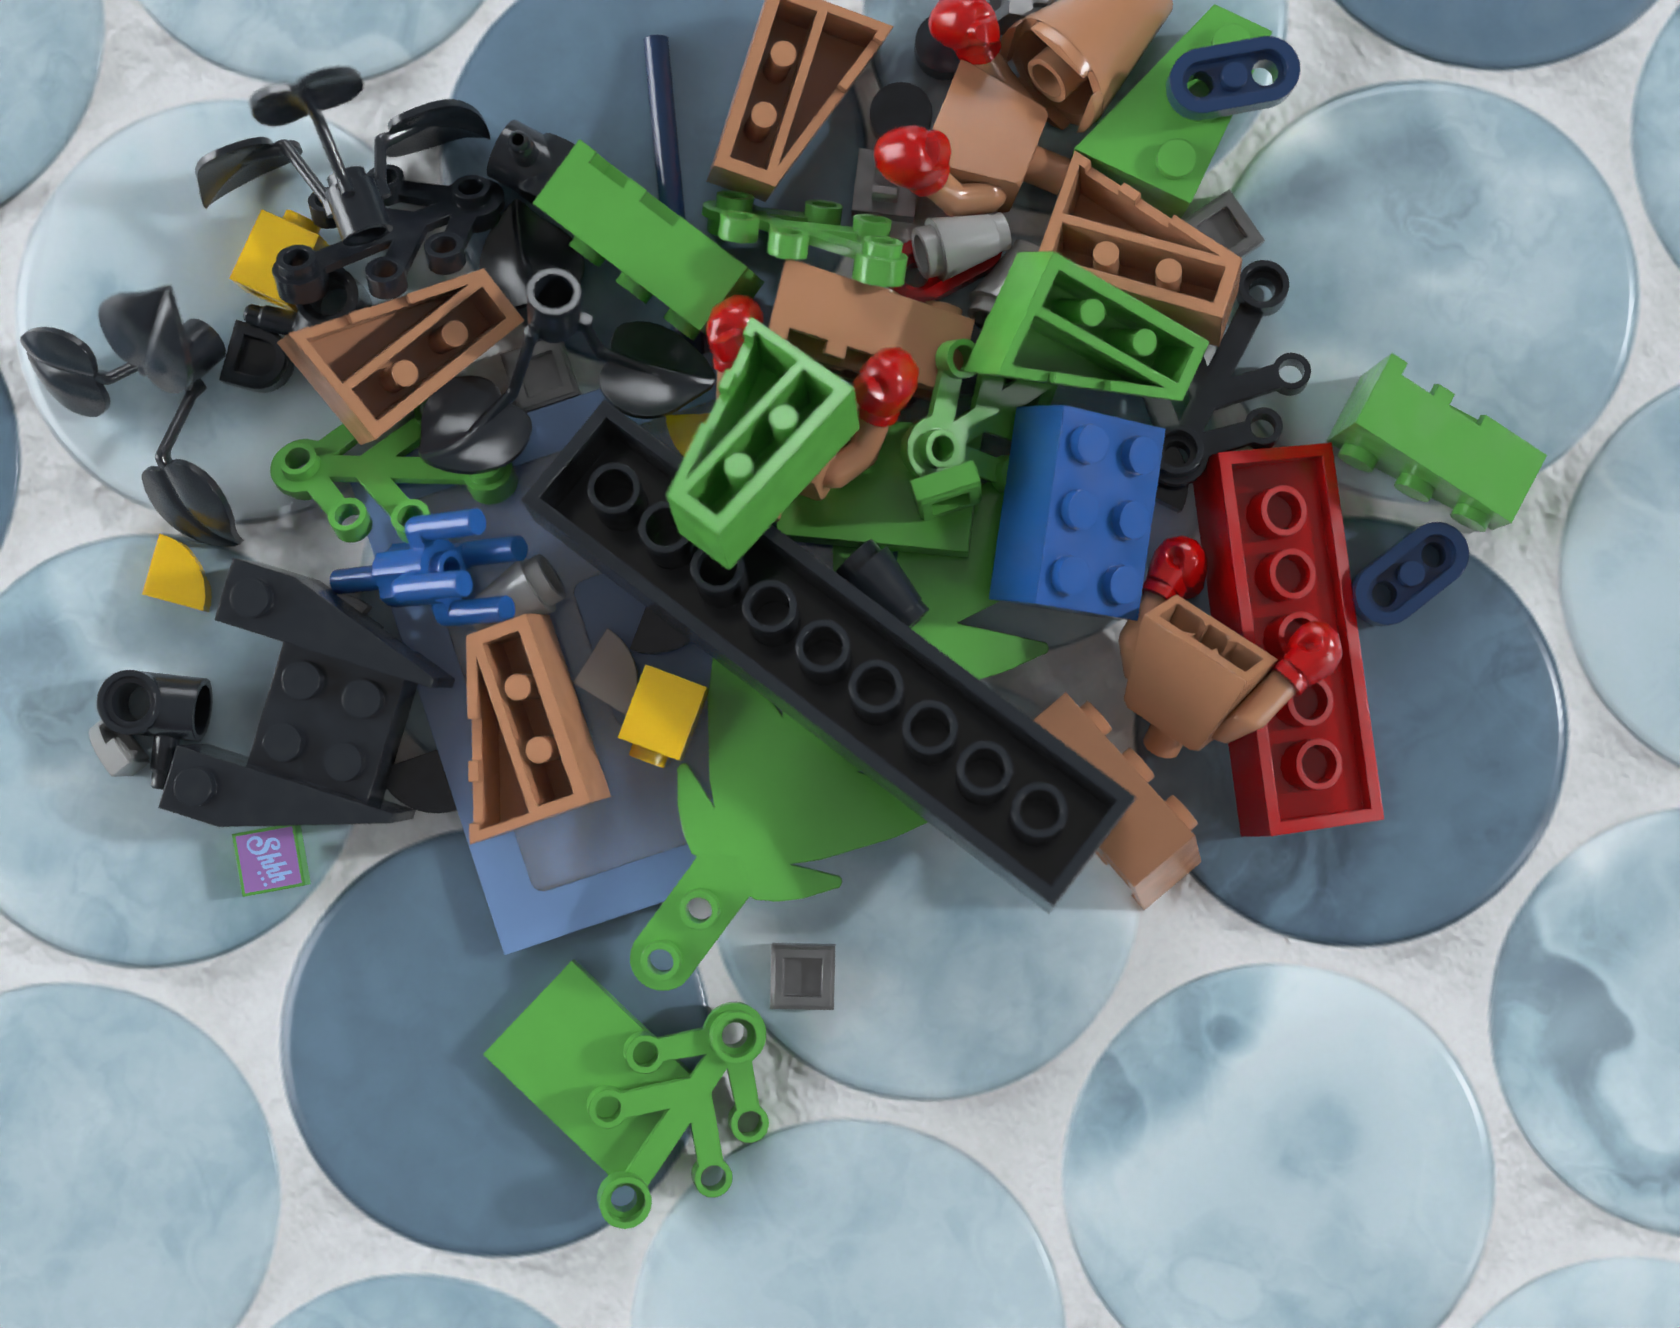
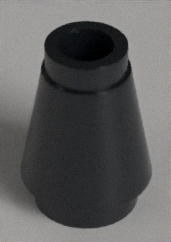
M872 539L861 545L836 570L837 574L909 628H913L930 610L922 601L921 596L889 547L886 546L881 549Z

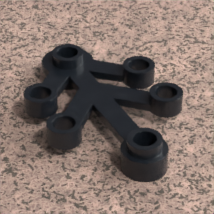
M387 164V183L392 195L383 199L385 206L401 202L426 207L416 211L386 208L393 230L385 237L371 243L359 246H345L340 241L318 251H314L306 245H292L284 248L278 253L272 268L278 295L283 301L294 305L316 302L324 297L329 290L328 273L388 249L385 256L375 258L366 265L365 275L369 292L372 296L382 300L397 298L404 294L408 288L407 274L427 233L447 225L445 232L430 236L424 243L427 266L430 271L438 275L457 273L466 264L465 250L473 233L490 230L500 221L501 212L505 207L502 187L497 182L479 175L460 177L449 186L406 181L401 168ZM374 168L367 172L368 176L374 177ZM312 192L308 197V205L313 223L323 229L337 228L334 218H327L322 203Z
M1258 260L1250 263L1242 270L1239 290L1236 296L1239 307L1208 366L1203 355L1188 388L1191 400L1180 421L1171 400L1142 397L1152 426L1166 429L1158 482L1173 487L1185 486L1193 483L1203 474L1208 458L1215 453L1234 451L1246 446L1253 449L1272 448L1278 442L1283 430L1282 419L1276 411L1266 407L1252 410L1243 422L1206 432L1203 431L1216 410L1275 391L1285 396H1294L1301 393L1307 386L1311 376V366L1308 360L1298 353H1285L1278 357L1272 365L1232 377L1263 316H1270L1281 309L1289 291V278L1286 271L1279 264L1269 260ZM1255 286H1265L1271 291L1272 298L1264 302L1256 301L1251 297L1249 290ZM1285 366H1294L1301 372L1302 379L1295 383L1286 382L1280 377L1279 370ZM1257 420H1265L1272 425L1274 433L1267 438L1257 437L1251 430V424ZM1176 446L1183 449L1188 455L1187 462L1179 466L1168 463L1164 456L1168 448Z

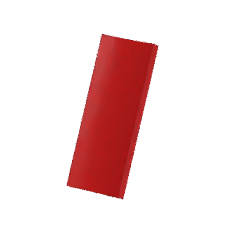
M1332 442L1215 453L1208 458L1203 474L1193 482L1201 547L1208 559L1206 585L1211 617L1277 658V663L1288 652V642L1296 630L1303 624L1314 620L1328 623L1338 633L1343 652L1334 673L1322 681L1307 687L1300 696L1293 695L1264 727L1228 743L1241 837L1277 836L1385 820Z

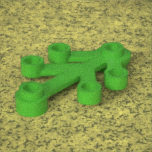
M730 190L718 191L716 200L703 203L702 215L708 218L707 232L718 236L720 239L734 243H755L758 240V231L760 229L769 233L767 253L774 257L792 260L807 258L808 245L854 259L852 278L858 282L880 287H898L904 284L908 256L902 253L903 242L890 237L892 220L886 217L858 214L854 216L853 227L841 226L843 206L836 202L807 200L805 201L804 212L770 209L754 205V196L751 194Z
M969 339L945 341L939 346L935 356L938 372L928 415L915 421L903 435L900 445L902 461L913 475L919 478L974 460L980 479L991 482L996 490L1004 493L1010 454L1001 455L996 458L965 444L982 433L1012 442L1015 414L1013 413L1016 411V408L1025 406L1055 385L1014 379L1003 387L1005 377L978 374L970 409L955 418L962 379L969 378L975 374L963 372L975 343ZM956 348L963 356V365L960 370L953 363V354ZM935 438L939 444L937 459L932 453V443Z
M428 398L414 409V418L361 456L344 455L359 442L345 425L341 424L319 441L299 439L288 443L276 453L270 466L271 478L282 493L298 500L313 499L328 516V521L336 536L348 543L364 539L370 533L373 521L362 501L356 498H345L333 482H358L391 518L392 525L399 538L403 542L408 543L404 530L407 520L413 516L431 514L423 501L409 499L395 483L466 485L474 500L482 504L492 505L505 501L515 492L518 485V476L512 462L491 472L456 474L426 464L421 457H405L420 446L421 418ZM349 516H359L354 523L342 525L343 521Z
M741 1002L721 1004L709 1013L702 1028L659 1037L647 1031H639L632 1034L625 1042L624 1057L628 1065L634 1071L641 1074H649L656 1071L663 1061L703 1055V1057L688 1077L620 1091L614 1086L603 1085L595 1088L588 1096L586 1107L591 1120L597 1126L605 1129L618 1126L625 1118L666 1110L627 1169L607 1176L598 1189L597 1203L603 1218L613 1227L630 1229L638 1226L647 1218L652 1206V1197L648 1185L689 1125L691 1126L696 1162L691 1170V1178L697 1190L702 1195L710 1198L719 1197L729 1190L733 1175L730 1167L723 1159L712 1098V1091L726 1070L735 1104L728 1114L729 1129L738 1140L744 1143L757 1142L766 1135L769 1128V1119L759 1104L752 1061L761 1053L765 1045L766 1027L760 1014L751 1006ZM734 1022L742 1024L744 1030L742 1038L734 1044L724 1043L722 1039L724 1028ZM642 1042H650L655 1045V1055L646 1063H638L633 1059L634 1048ZM606 1096L616 1098L619 1105L617 1111L612 1116L601 1117L596 1114L595 1107L601 1098ZM748 1111L758 1113L759 1121L752 1131L742 1132L738 1129V1120L743 1113ZM709 1166H719L723 1170L721 1180L712 1186L702 1184L701 1175L703 1171ZM621 1186L631 1187L634 1190V1197L630 1203L624 1206H617L611 1202V1196L615 1189Z

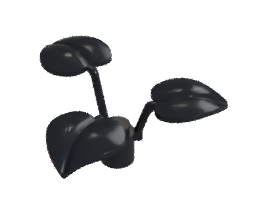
M343 66L329 67L306 73L298 77L293 83L286 81L266 86L256 91L249 100V107L253 118L263 125L271 127L284 126L308 115L310 116L334 172L327 178L328 189L324 187L301 157L303 151L300 143L287 139H281L273 143L267 137H254L218 148L206 154L197 162L195 174L202 204L207 209L209 205L236 188L291 162L322 203L327 218H334L342 243L345 246H359L379 240L393 230L383 199L392 195L387 183L386 156H404L463 138H486L490 140V133L483 116L472 105L456 99L437 100L414 107L393 117L388 122L389 132L381 133L374 138V177L368 176L365 168L361 166L345 168L322 111L351 101L363 90L364 83L360 73L354 68Z
M515 199L503 211L498 224L491 228L483 246L479 262V270L483 268L486 270L516 310L527 307L528 326L524 329V341L509 386L501 395L500 390L492 381L480 376H458L448 381L433 393L425 403L421 418L419 456L426 464L456 474L491 472L514 461L524 451L532 433V423L525 411L511 403L519 395L536 342L540 339L556 344L568 340L577 331L582 332L594 355L598 359L607 362L599 376L600 390L604 398L623 414L637 419H657L680 410L711 390L715 384L716 375L706 358L691 343L671 329L652 322L633 321L621 324L612 335L611 350L606 348L592 326V316L581 312L580 283L584 277V257L569 246L572 238L567 233L538 216L521 200Z
M162 286L142 292L117 293L101 303L98 309V318L104 336L114 352L127 362L113 370H98L97 360L91 348L84 341L67 331L54 327H36L28 330L20 337L21 345L27 351L28 360L47 391L64 407L81 416L97 417L103 414L110 407L111 401L104 385L113 384L137 371L140 375L147 376L157 387L168 393L177 394L185 390V395L155 454V461L158 466H150L142 472L141 478L145 492L156 511L166 522L194 540L222 547H235L244 541L237 533L232 509L216 481L195 464L182 459L172 460L171 450L197 397L207 389L201 378L223 360L226 355L223 340L209 324L195 318L189 319L183 324L172 286Z

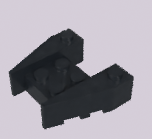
M233 558L214 620L283 642L249 757L210 744L177 745L158 808L217 827L387 824L413 819L416 812L415 809L384 800L387 789L386 785L397 756L418 684L430 688H453L455 678L419 652L407 647L385 631L382 625L367 614L356 610L337 596L338 593L320 580L265 563Z

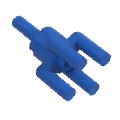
M477 508L413 516L407 520L404 527L408 543H395L387 551L377 553L371 566L334 570L330 575V587L338 594L379 590L380 599L387 606L395 608L431 605L436 621L444 627L504 622L512 619L515 615V604L511 597L505 595L462 600L461 597L468 596L473 588L472 577L466 570L473 566L523 561L527 556L528 546L526 540L520 535L463 541L454 544L445 540L481 535L486 528V518L484 513Z

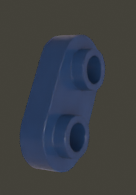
M1261 36L1192 49L1181 55L1173 65L1166 82V95L1170 105L1178 114L1196 121L1272 108L1281 104L1296 86L1300 76V61L1290 44L1273 36ZM1256 68L1266 69L1272 75L1273 83L1266 86L1258 84L1252 77V70ZM1192 80L1203 81L1209 88V95L1205 97L1192 95L1188 89V82Z
M1443 522L1427 523L1410 531L1355 576L1352 582V595L1356 614L1363 621L1374 626H1389L1400 623L1410 617L1458 579L1465 571L1469 561V547L1463 534L1454 526ZM1425 545H1431L1439 552V562L1435 567L1427 566L1422 560L1421 552ZM1377 583L1385 585L1390 591L1391 598L1385 607L1376 604L1372 598V589Z

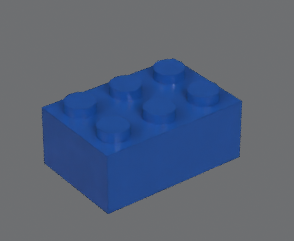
M1067 405L1017 407L989 599L1085 616L1138 621L1166 429Z

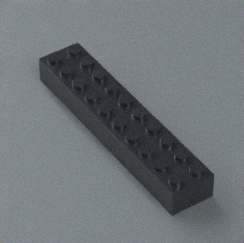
M604 399L521 499L533 520L1049 914L1137 797L772 524L730 570L678 532L667 493L684 458Z

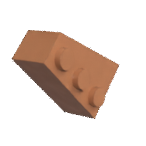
M765 0L706 182L732 191L753 195L754 199L766 202L872 60L894 26L824 0Z
M1074 150L1039 251H1054L1210 341V345L1219 347L1239 290L1242 258L1176 215L1172 218L1168 217L1142 200L1139 191L1125 182L1122 186L1091 167V160Z
M785 259L768 329L842 380L854 382L859 376L861 367L880 349L900 347L912 355L919 368L917 389L912 397L931 401L938 372L935 363L937 349L948 340H970L975 320L962 316L963 310L949 303L940 301H927L923 303L901 296L899 293L884 287L864 284L796 260ZM956 348L953 354V363L960 370L963 365V356Z
M483 268L408 293L405 296L372 307H366L312 327L291 332L278 341L277 344L359 444L364 445L379 438L525 320Z
M526 613L466 635L467 719H472V760L468 761V782H473V823L469 824V845L492 839L610 798L611 794L550 615Z
M1065 692L1033 720L1137 797L1096 851V855L1105 865L1109 864L1133 891L1131 895L1143 910H1146L1202 862L1196 836L1191 831L1198 823L1188 809L1174 795H1171L1164 801L1148 784L1155 776L1132 748L1129 747L1121 754L1110 742L1106 735L1112 731L1111 726L1089 701H1086L1079 707Z

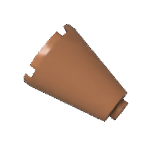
M1058 0L1017 20L1009 27L1001 38L1000 53L1007 63L1011 59L1013 60L1020 75L1018 79L1037 103L1046 108L1049 113L1046 122L1060 130H1064L1068 125L1074 124L1079 126L1076 133H1083L1101 118L1172 12L1173 0Z

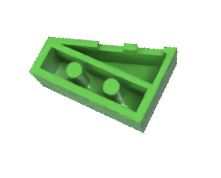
M1214 4L1074 150L1091 160V167L1122 186L1125 182L1139 191L1142 200L1168 217L1172 218L1176 215L1181 219L1190 206L1233 115L1201 121L1190 120L1181 116L1172 108L1166 95V82L1169 73L1177 59L1187 51L1261 36H1271L1273 31ZM1192 80L1188 82V89L1192 95L1196 97L1209 95V88L1203 81Z
M580 139L533 202L539 209L575 235L569 246L599 268L607 259L622 272L615 281L645 304L654 295L670 307L663 318L693 341L700 332L706 334L707 321L713 307L717 303L735 294L747 295L753 299L765 283L748 267L648 193L646 189L633 179L627 177Z
M1054 251L1018 252L963 372L1138 397L1183 401L1210 341Z
M750 317L743 332L744 343L731 370H725L718 385L720 394L706 423H700L667 493L678 532L728 570L734 566L860 429L854 387L753 317Z
M1394 353L1388 355L1360 376L1326 440L1327 443L1332 442L1334 447L1340 449L1338 457L1343 462L1364 472H1373L1374 468L1397 479L1394 487L1401 493L1422 502H1429L1431 498L1453 509L1450 514L1451 518L1472 530L1485 532L1487 528L1494 530L1513 522L1547 457L1545 453L1489 416L1480 415L1479 419H1476L1451 406L1450 403L1455 394L1442 385L1434 384L1430 393L1402 375L1408 363Z

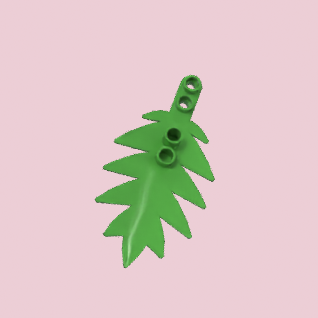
M989 481L981 485L982 501L975 505L969 558L899 551L897 561L921 596L922 601L930 609L911 629L979 680L1006 672L1041 655H1045L1049 650L1048 644L1043 641L958 623L999 602L989 599L1004 493L996 490ZM833 545V571L836 572L842 563L858 548ZM714 658L712 659L708 693L709 779L714 805L687 763L680 764L677 768L678 810L683 834L691 853L697 858L639 934L630 951V965L636 978L646 987L658 991L675 989L688 980L749 897H752L754 900L774 902L804 899L838 889L842 884V878L839 875L795 865V863L818 861L886 841L928 823L782 711L781 714L772 702ZM694 898L707 900L711 905L712 914L705 919L695 918L689 912V901ZM658 949L666 950L673 958V966L667 970L657 969L651 963V952Z

